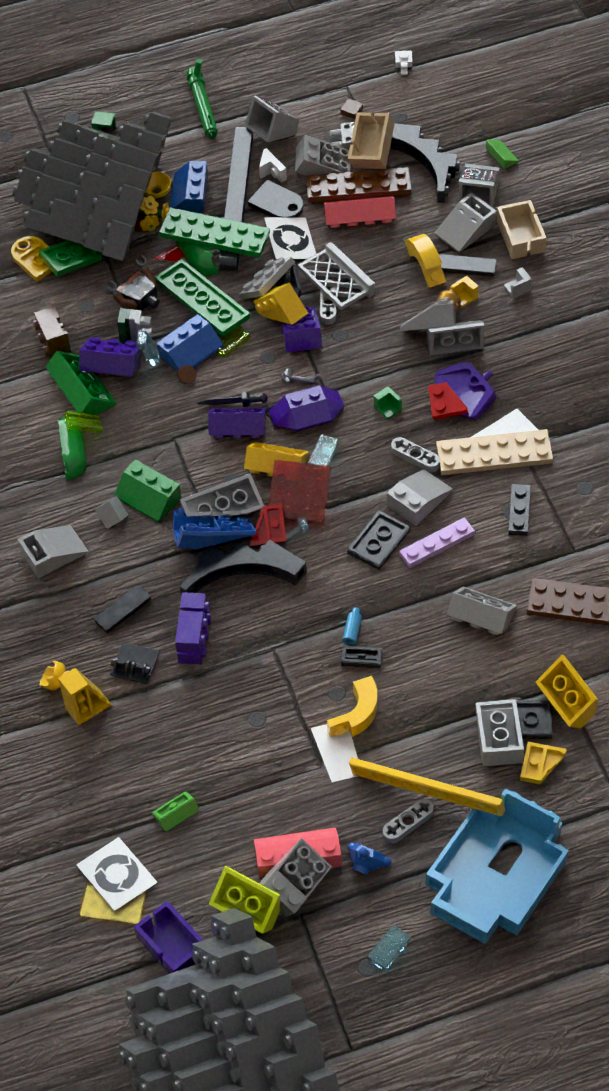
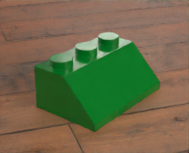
M134 460L123 472L114 497L117 496L124 504L158 523L182 498L180 484L137 460Z

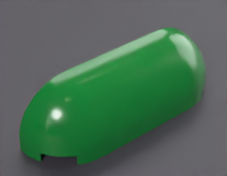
M176 241V245L190 266L200 274L210 276L219 273L218 266L211 259L213 254L209 247Z
M64 417L60 418L58 422L66 480H71L79 477L85 471L87 461L81 426L75 420Z

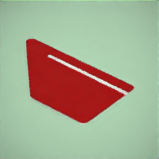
M175 245L155 257L154 260L178 261L184 255L178 246Z

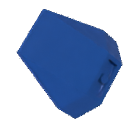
M183 508L173 510V538L178 548L200 549L256 535L253 524L245 517H187Z

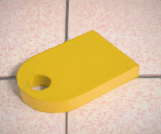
M27 236L20 238L13 244L11 253L14 262L38 282L53 272L39 257V250L49 246L38 237ZM23 245H27V246H28V247H26V248H20V247L23 246Z

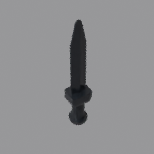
M242 392V397L208 399L197 402V404L223 405L242 403L243 407H248L253 402L266 403L268 396L265 393L249 395L248 392Z

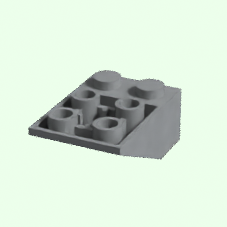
M304 135L296 147L295 172L304 176L350 172L349 150Z
M470 193L455 206L434 232V235L460 253L496 226L497 211L476 195Z
M71 525L35 530L17 539L20 552L38 579L89 553Z
M301 838L265 875L259 884L280 894V912L286 917L296 913L332 866Z

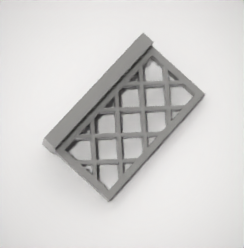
M332 242L325 245V250L298 264V269L340 310L365 296L370 298L375 295V282ZM325 256L329 262H319V259ZM315 266V270H307L305 267ZM318 266L328 267L327 271H317ZM330 268H338L340 270L339 273L329 271ZM316 276H326V280H317ZM328 277H337L338 282L328 281ZM341 278H348L351 282L344 283L340 281ZM327 286H337V290L329 291ZM339 287L349 288V292H340ZM352 288L361 290L359 293H351ZM338 296L348 297V299L341 303L338 300Z

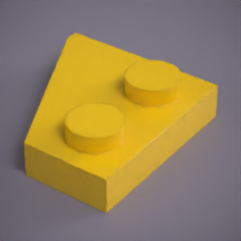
M528 742L520 781L541 784L566 756L567 749Z

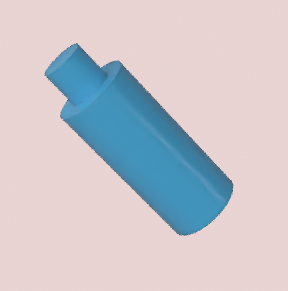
M355 607L352 612L348 613L342 642L349 646H353L357 642L362 620L359 608Z

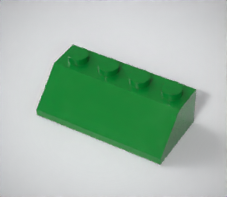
M56 351L46 365V369L57 382L58 388L67 396V400L72 403L77 414L94 417L116 406L117 402L95 372L79 371V355Z

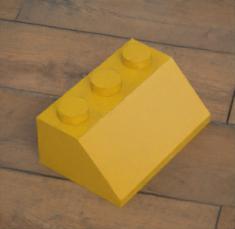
M254 442L247 446L244 469H249V472L254 474L266 472L267 476L278 477V475L285 476V479L296 480V478H300L303 475L309 451Z
M561 655L536 681V684L569 727L582 728L595 715L598 699L567 658Z

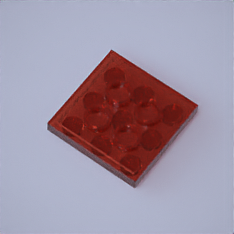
M275 460L269 505L282 504L283 515L286 519L324 523L331 466Z

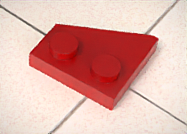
M446 382L428 386L434 420L469 413L467 406Z
M282 504L262 507L260 518L255 527L256 535H253L250 547L265 545L269 540L276 544L287 542Z

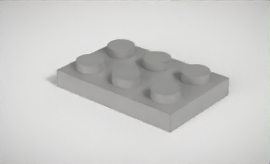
M281 257L277 260L271 259L267 261L264 265L265 267L254 275L255 278L243 286L244 289L241 291L240 296L243 299L264 296L295 263L293 258Z

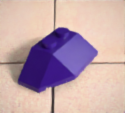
M319 385L284 395L269 410V415L274 427L301 431L332 422L340 411L344 409V404L338 391Z

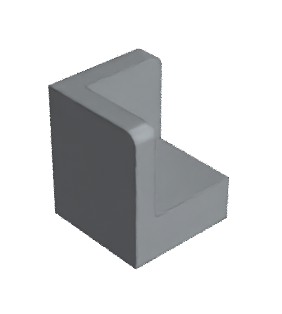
M521 267L516 270V279L506 283L504 288L512 298L531 291L532 279L524 268Z
M117 496L95 509L106 528L117 524L128 516Z

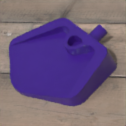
M462 362L438 370L435 373V384L446 382L467 406L469 413L460 415L467 419H478L497 397L495 391L486 382L493 376L490 371H486L481 376L469 362Z

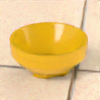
M152 172L145 196H153L157 199L168 194L171 189L170 177L163 172ZM160 189L161 192L153 193L152 190Z

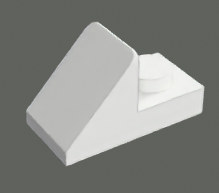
M267 148L264 149L259 166L260 178L272 174L281 183L286 181V167Z

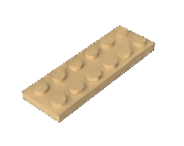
M547 429L436 441L441 475L553 463Z

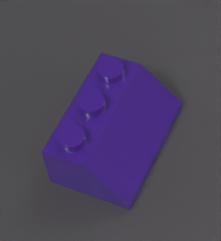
M212 408L208 413L209 435H213V438H224V435H232V438H243V435H250V438H261V435H265L266 408Z

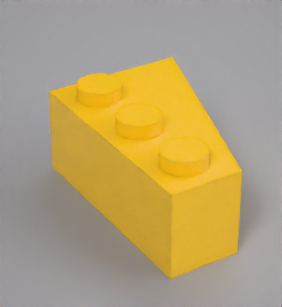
M290 283L269 290L264 296H260L253 301L256 311L263 317L291 325L308 314Z
M76 668L63 673L58 678L65 708L78 725H81L112 705L101 690Z

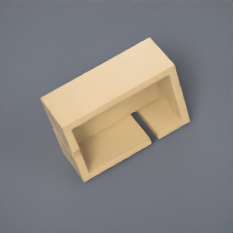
M357 112L351 139L353 145H350L348 160L353 168L386 169L395 124L390 113H375L373 116L372 113Z
M531 200L497 207V224L511 259L525 257L527 253L534 255L546 252V235L537 214H535Z

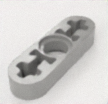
M327 286V288L330 287V291L337 290V286ZM320 291V321L325 325L333 324L336 321V305L334 303L325 304L324 301L330 299ZM326 311H330V317H326Z
M402 437L395 438L391 442V451L394 455L428 472H435L439 469L440 458L437 454ZM419 452L421 455L419 457H412L410 454Z
M421 799L385 824L383 827L384 840L391 844L397 843L433 816L432 802L427 799ZM421 807L424 809L428 808V812L421 811ZM410 817L414 820V823L405 825L402 821L404 818ZM396 830V835H388V831L394 832Z

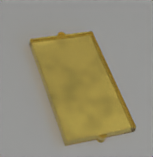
M86 883L84 894L80 898L79 916L137 924L141 920L142 911L145 910L144 903L147 892H142L114 911L93 884Z

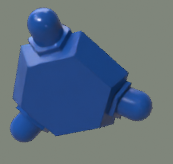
M358 843L348 844L347 848L350 851L351 861L354 862L352 869L368 875L370 869L375 870L378 867H387L391 864V859L384 857L378 851Z

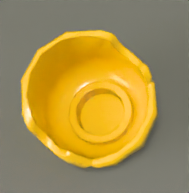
M53 661L54 667L48 666L39 686L51 691L60 688L58 678L66 672V667L58 661Z

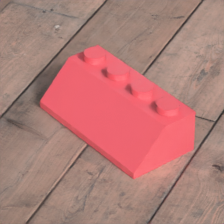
M393 196L324 202L326 225H330V228L340 227L342 223H347V226H356L358 222L363 221L365 224H375V220H382V223H388L396 218L395 199Z
M336 828L254 839L259 878H264L301 838L332 866L331 868L342 866L341 850Z

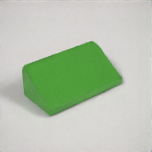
M486 140V149L504 169L519 163V160L501 140Z
M183 792L153 811L152 815L161 827L168 831L197 813L199 807L190 794Z

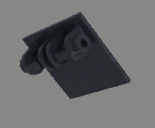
M123 642L117 658H113L111 661L113 668L110 676L148 684L160 651Z

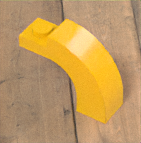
M421 234L404 240L409 256H414L418 260L428 288L445 283L446 280L441 268L442 262L430 238L425 234Z
M372 676L353 682V693L358 704L351 712L327 720V731L330 737L340 736L347 731L354 737L370 726L377 712V688Z

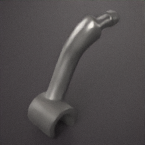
M289 368L281 376L282 381L286 383L291 381L317 383L318 379L321 378V374L312 377L293 375V370Z

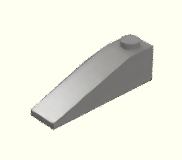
M251 473L180 499L187 517L247 515L262 509L264 506Z

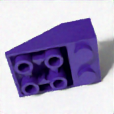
M305 307L308 314L292 325L281 322L286 352L322 348L321 330L315 307Z

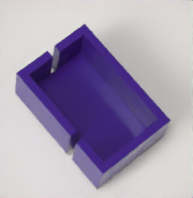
M93 337L88 339L79 350V371L133 376L141 365V344H136L134 341H127L125 344H122V342H118L115 339L104 341Z
M182 593L180 610L184 611H179L175 640L178 663L202 665L203 657L207 656L205 640H209V629H207V626L211 624L210 602L206 601V594Z
M168 901L152 912L154 923L156 924L154 927L150 915L134 926L136 938L161 965L163 964L164 969L169 974L196 965L192 958V944L203 941V939Z

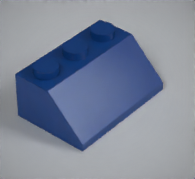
M189 161L174 172L170 208L204 213L208 183L207 161Z
M198 314L157 342L160 358L177 372L180 367L190 365L193 368L224 347L210 323Z

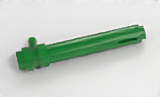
M196 59L195 67H190L187 70L186 77L195 98L205 135L208 138H215L218 129L205 89V80L201 71L202 60Z

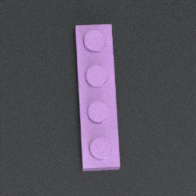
M464 517L400 550L399 554L407 566L412 568L474 536L475 530Z

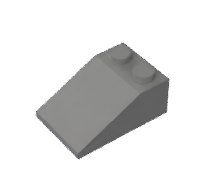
M440 298L438 302H435L404 322L400 327V331L454 326L456 323L454 300Z
M423 469L399 481L387 492V506L417 526L453 489Z
M516 699L477 702L475 705L482 767L523 763L524 747Z

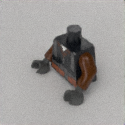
M145 256L140 257L143 264L139 263L137 259L134 263L142 271L137 270L118 288L115 282L110 281L108 285L112 289L108 286L104 289L105 293L112 294L115 301L124 309L143 311L148 305L155 309L160 303V300L157 299L158 286L149 267L146 268L145 266L147 262Z

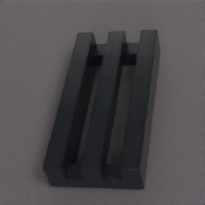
M343 646L341 666L381 668L382 648Z

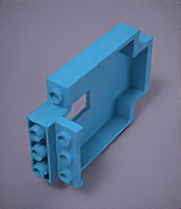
M506 788L501 794L505 807L503 816L472 809L426 873L425 885L438 892L431 902L430 914L484 944L488 942L498 926L515 935L519 934L566 864L569 852L564 846L555 843L561 834L563 824L560 822V817L554 812L547 811L537 803L529 801L518 793ZM515 842L521 846L522 853L506 876L488 867L505 843Z

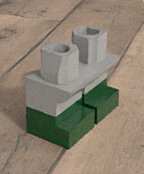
M120 308L117 321L119 342L125 344L127 340H136L137 344H141L142 340H151V317L142 316V310Z

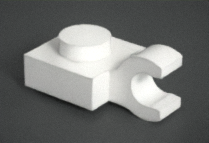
M395 51L396 68L401 67V75H408L407 69L412 67V51Z

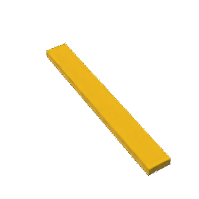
M353 757L349 761L352 774L498 816H503L505 812L503 800L500 798Z

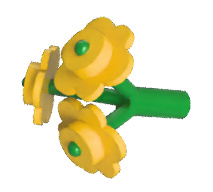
M153 196L144 197L138 213L145 217V219L140 221L143 231L148 230L152 232L159 225L158 217L156 215L150 217L148 214H161L164 222L170 209L168 208V203L163 204V210L159 211L157 210L159 204Z

